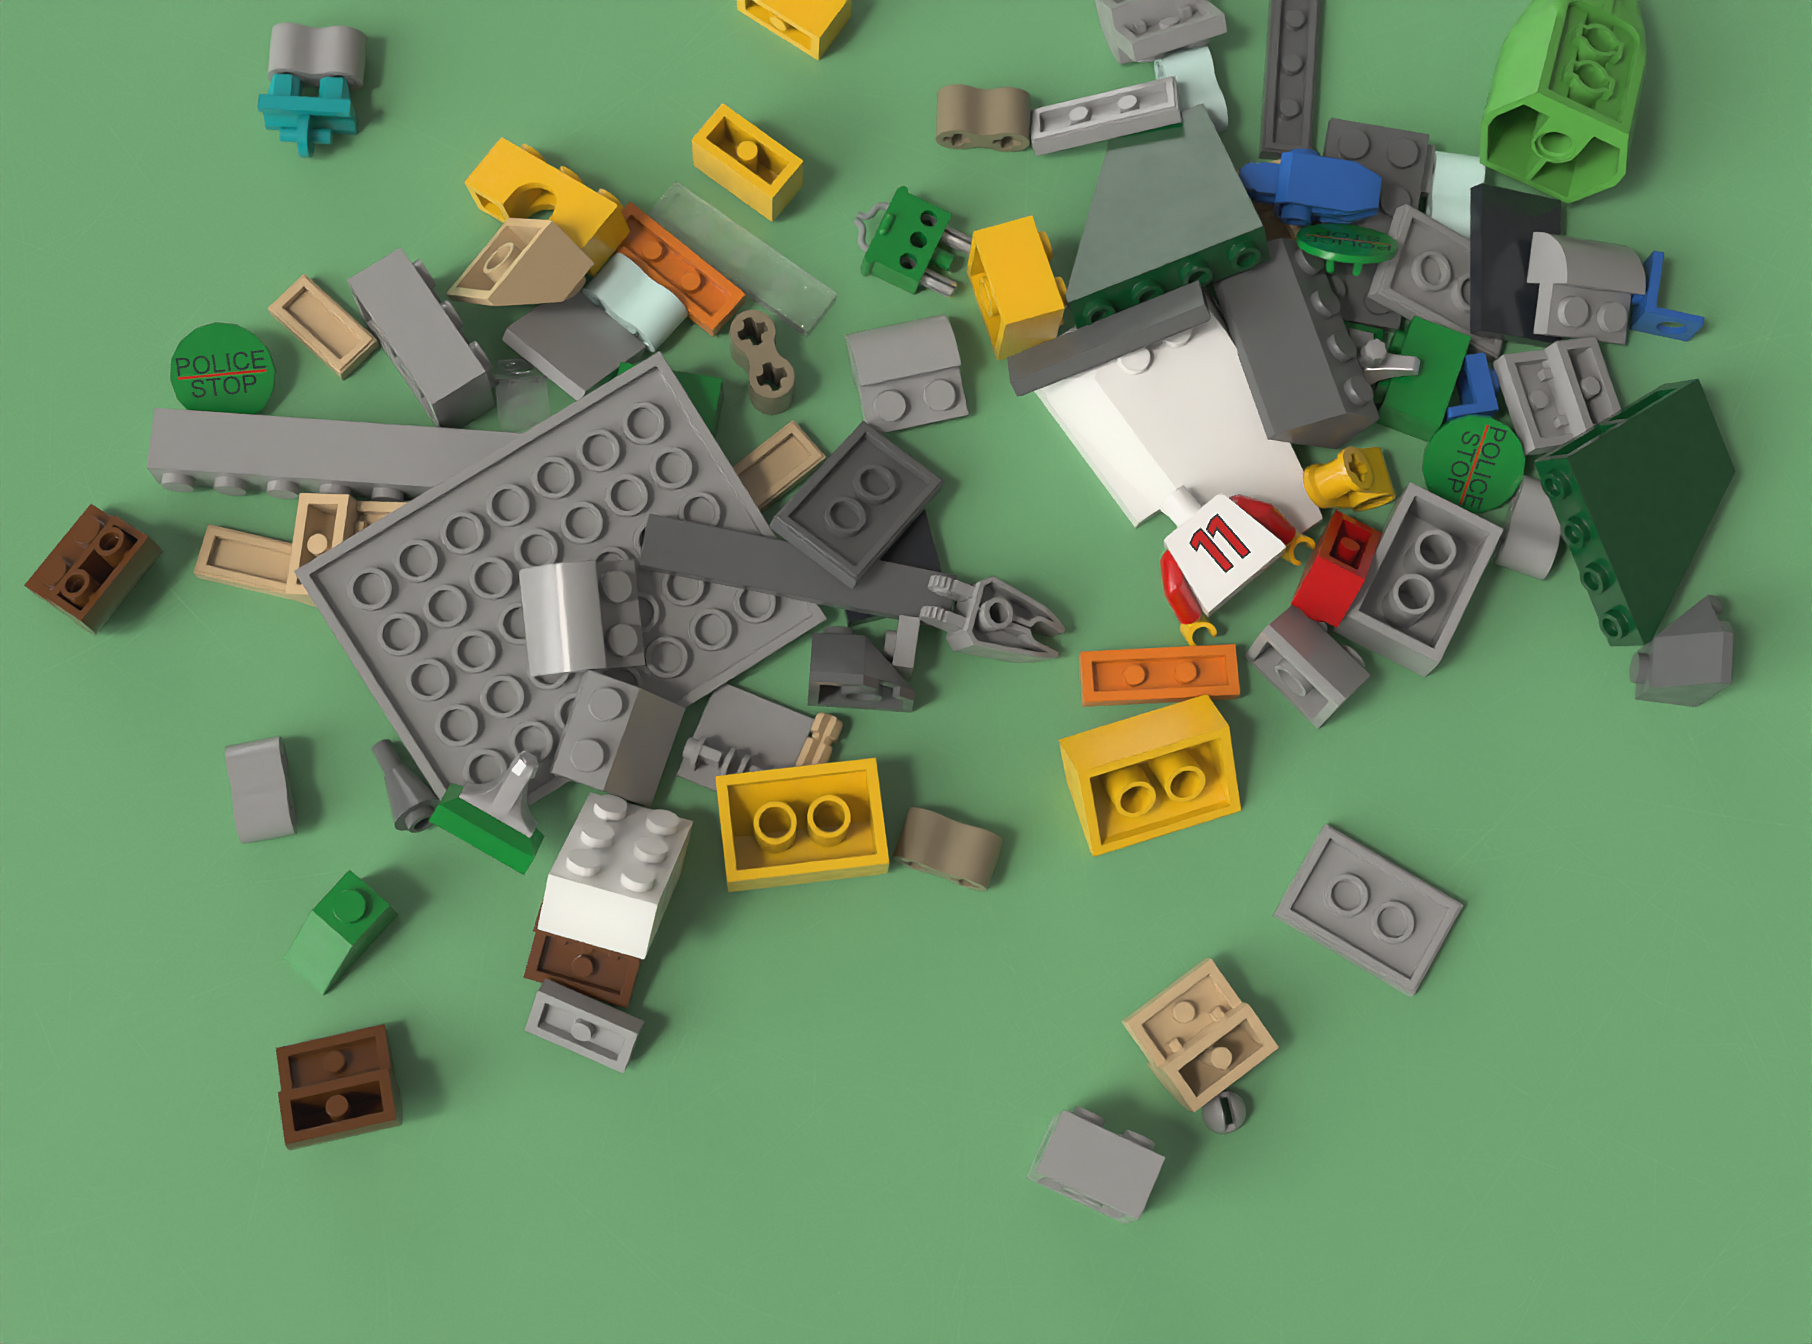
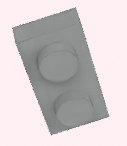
M545 978L537 991L525 1031L624 1074L632 1059L645 1021Z

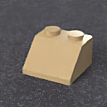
M508 218L446 295L452 301L488 306L563 302L572 298L581 290L586 282L584 275L594 262L552 220Z

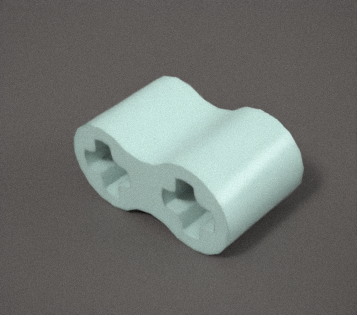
M1206 44L1194 48L1183 47L1165 52L1163 58L1154 61L1156 80L1171 76L1176 77L1180 93L1181 112L1203 103L1217 133L1227 130V107L1224 96L1218 86L1212 56Z
M1435 151L1431 190L1425 203V215L1470 239V188L1481 183L1484 184L1486 166L1480 164V157Z
M616 253L582 290L584 296L646 345V350L650 352H655L689 314L684 304L671 291L652 280L638 265L621 253Z

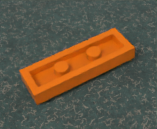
M630 201L621 211L630 229V233L611 256L621 253L631 259L652 280L671 291L686 307L689 313L687 317L714 337L746 302V294Z
M1236 644L1082 651L1078 656L1082 707L1182 702L1205 694L1211 700L1237 699L1240 696Z

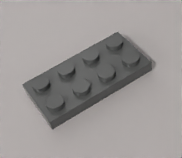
M1336 118L1330 119L1327 125L1323 156L1358 162L1382 177L1377 215L1350 223L1349 225L1370 228L1388 235L1396 208L1407 204L1418 210L1430 134ZM1312 222V225H1315V224H1328V223ZM1323 259L1326 276L1332 292L1340 302V313L1344 321L1383 329L1394 333L1396 329L1399 330L1401 315L1367 297L1378 263L1362 264L1360 274L1354 276L1352 273L1354 263L1335 261L1334 271L1329 273L1326 270L1327 259Z

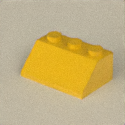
M1207 694L1059 739L1066 782L1093 857L1241 811L1230 728Z
M876 758L715 776L728 892L887 874L889 856Z

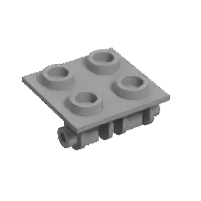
M724 683L713 690L693 738L689 737L682 753L684 759L676 775L717 792L715 776L794 767L815 719Z

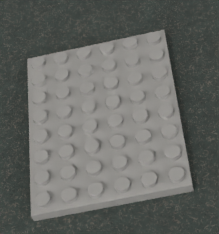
M660 351L294 571L439 800L443 797L450 783L465 786L467 782L483 784L498 778L510 767L516 756L524 750L537 757L539 765L534 778L529 780L527 790L528 807L570 781L549 773L585 672L530 677L519 570L576 561L595 560V562L634 559L645 665L594 670V672L639 687L685 708L827 619L819 605L815 603L638 568L649 514L777 539Z

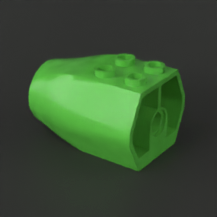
M1533 0L1504 39L1499 51L1480 124V164L1567 204L1614 187L1624 177L1641 107L1646 73L1647 42L1640 0Z

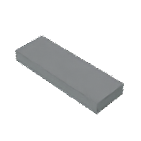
M1166 77L1031 110V141L1036 156L1182 122L1180 93L1176 77Z

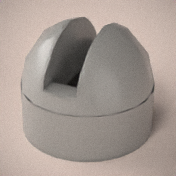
M1223 1090L1202 1106V1120L1206 1127L1214 1133H1232L1238 1130L1246 1119L1245 1103L1235 1092ZM1227 1097L1233 1124L1225 1125L1220 1098Z

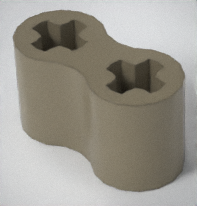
M963 84L944 86L937 93L936 142L950 149L983 147L1001 152L1021 151L1030 144L1031 96L1027 91L1014 87L980 89Z
M758 310L743 311L731 322L730 350L732 358L749 376V396L754 408L762 414H781L788 410L793 403L795 395L794 369L789 361L783 358L776 350V330L770 316ZM753 335L756 342L761 341V344L753 346L750 339H745V337ZM772 380V383L775 386H780V389L772 391L768 384L764 385V381Z
M911 807L908 810L892 858L897 863L908 868L944 878L969 889L985 892L988 891L1004 839L985 829L954 821L933 811Z

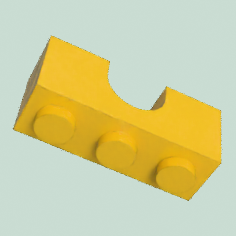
M501 137L464 182L478 208L502 223H505L508 218L527 219L538 211L554 210L548 220H552L594 262L587 272L592 277L596 275L630 233V229L621 212L623 206L614 195L604 189H599L595 192L585 186L580 177L567 167L560 166L559 169H556L547 164L545 159L527 144H522L518 147Z

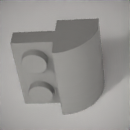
M1095 0L1103 34L1112 54L1120 65L1131 61L1144 63L1157 61L1165 56V52L1183 46L1188 48L1200 47L1209 43L1211 37L1227 32L1225 14L1208 0Z
M1533 232L1527 283L1540 284L1533 334L1571 339L1596 336L1597 341L1601 343L1625 345L1631 294L1645 295L1646 291L1645 272L1638 255L1631 248L1622 244Z
M945 314L844 335L854 385H857L864 422L879 433L968 415L959 365H962L951 324Z
M1596 336L1555 341L1544 350L1504 354L1493 362L1516 435L1521 441L1525 456L1549 453L1621 410Z
M634 559L595 562V560L576 561L519 570L530 677L645 665Z

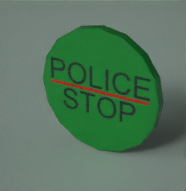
M1315 224L1301 228L1296 234V243L1299 248L1309 254L1327 259L1326 270L1329 273L1334 271L1335 261L1354 263L1352 273L1354 276H1358L1362 270V264L1382 263L1394 259L1399 250L1396 239L1370 228L1349 224Z
M214 322L195 328L179 342L171 358L170 381L176 398L186 410L256 415L266 406L275 388L276 368L268 347L255 333L238 324Z
M1468 414L1449 420L1433 433L1424 449L1422 472L1427 489L1431 493L1471 513L1478 514L1499 507L1513 496L1523 479L1526 459L1520 439L1507 424L1489 415Z

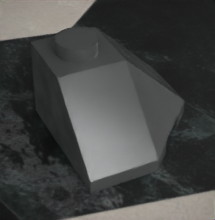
M1705 596L1657 634L1652 641L1634 653L1630 664L1629 676L1631 683H1636L1635 700L1697 707L1731 684L1734 632L1729 622L1719 621L1716 614H1720L1722 609L1718 596Z
M841 626L825 627L823 633L813 632L808 706L912 712L915 690L866 636L854 635L855 631L853 629Z

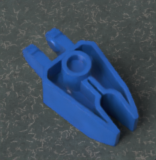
M1297 148L1292 149L1290 152L1282 153L1280 164L1267 162L1257 164L1254 161V163L1248 162L1246 165L1243 164V168L1239 169L1238 175L1250 200H1254L1255 203L1275 205L1274 216L1280 218L1282 223L1292 226H1308L1311 222L1347 225L1377 215L1382 177L1358 162L1320 156L1321 154L1315 150Z

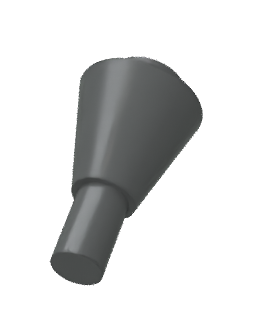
M390 739L377 742L372 747V752L385 774L384 781L395 828L400 831L409 830L411 833H418L434 825L429 819L440 802L439 798L407 765L403 764Z

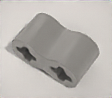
M291 22L276 24L272 27L267 78L271 81L275 73L293 74L301 79L303 88L320 87V79L325 77H342L347 79L350 92L359 90L363 87L367 36L362 31L348 26L315 28Z
M1523 475L1521 483L1511 498L1503 531L1495 549L1493 563L1536 579L1544 580L1554 562L1561 531L1551 502L1542 489L1541 480Z
M281 736L226 746V766L232 790L234 820L240 842L246 844L297 834V817L290 785L289 764Z

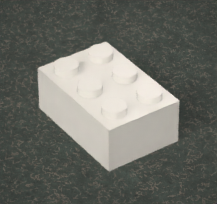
M590 792L549 873L537 929L645 959L681 875L693 821L680 818L667 810H651L630 804L618 796L598 795Z

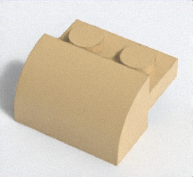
M300 493L285 594L298 602L316 607L294 571L405 505L407 502L357 501L349 494Z
M1211 958L1202 960L1121 1021L1149 1060L1147 1065L1157 1079L1184 1108L1191 1112H1196L1279 1048L1248 1003L1241 1002Z

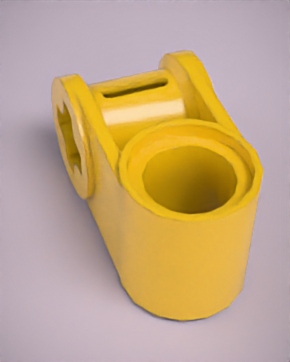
M1346 447L1340 450L1336 459L1326 464H1312L1306 467L1303 473V484L1307 495L1315 505L1323 509L1338 508L1352 509V511L1356 512L1365 511L1385 505L1396 498L1380 447Z

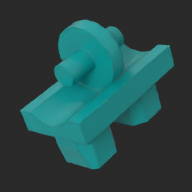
M275 73L272 77L268 94H259L257 108L259 112H263L266 130H279L281 142L297 143L298 154L301 158H312L315 144L331 145L333 134L357 135L358 119L351 101L350 88L345 78L320 79L319 97L302 96L303 84L299 77L293 74Z

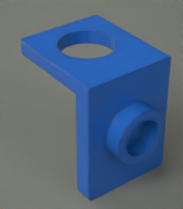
M1654 250L1642 264L1646 279L1645 295L1631 294L1630 304L1633 305L1630 330L1688 342L1704 325L1705 317L1656 307L1664 252ZM1662 322H1676V323H1680V324H1682V325H1684V326H1683V327H1668V326H1664V325H1662V324H1660V323H1662Z

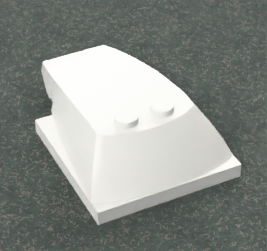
M1205 286L1202 289L1205 293L1211 316L1208 322L1035 391L1135 528H1138L1160 512L1166 514L1160 507V504L1182 485L1185 486L1202 507L1220 492L1228 498L1241 494L1271 503L1296 528V531L1301 534L1306 533L1323 520L1319 507L1312 502L1304 488V471L1291 444L1267 439L1237 355V348L1232 341L1221 307ZM1074 326L1067 332L1063 333L1062 335L1076 330V326Z

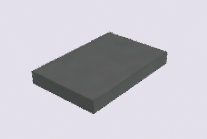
M862 421L773 517L769 528L853 590L941 491L945 481L866 422Z

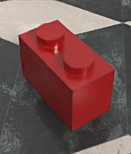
M1335 510L1315 545V549L1307 560L1291 605L1301 609L1308 618L1314 621L1326 622L1338 628L1366 580L1382 533Z

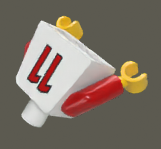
M1182 485L1160 504V507L1178 527L1164 539L1166 551L1162 554L1159 561L1164 596L1176 618L1181 623V634L1190 646H1197L1192 636L1194 631L1200 627H1206L1210 635L1215 638L1217 635L1216 628L1207 617H1210L1281 557L1296 566H1300L1302 563L1294 557L1296 545L1301 542L1307 548L1315 549L1316 544L1314 540L1297 532L1296 528L1273 504L1237 494L1228 498L1220 492L1202 507L1185 486Z

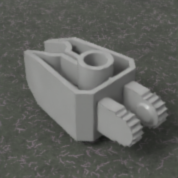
M930 576L927 588L940 596L956 601L954 611L950 612L938 606L926 605L921 608L919 618L927 624L947 631L946 639L953 652L1011 663H1035L1057 658L1059 652L1039 643L1031 634V632L1052 637L1064 633L1065 627L1046 606L994 576L970 585L947 576Z

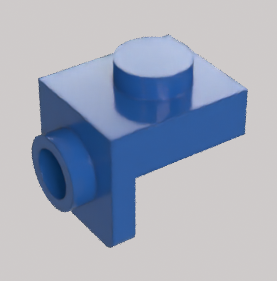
M1485 352L1465 355L1455 383L1461 406L1447 408L1440 427L1449 420L1468 414L1489 415L1493 417L1499 410L1496 399L1499 395L1498 376L1493 368L1488 367Z

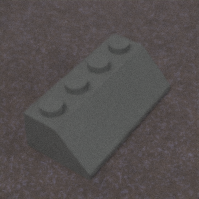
M1281 237L1267 241L1271 260L1258 264L1249 270L1241 271L1213 282L1216 296L1232 341L1237 348V355L1267 439L1338 449L1380 419L1373 401V390L1365 380L1356 356V345L1349 336L1340 313V302L1332 292L1326 276L1323 258L1305 252L1298 247L1296 240Z

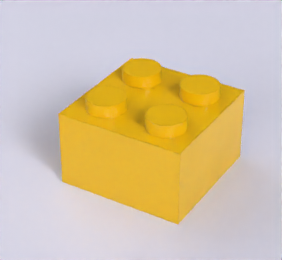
M1032 215L973 231L966 272L997 361L1007 359L1009 356L1056 338L1059 327L1063 325L1064 309L1069 306L1065 296L1067 291L1065 283L1061 277L1054 278L1049 261L1053 259L1048 235L1045 231L1038 232Z

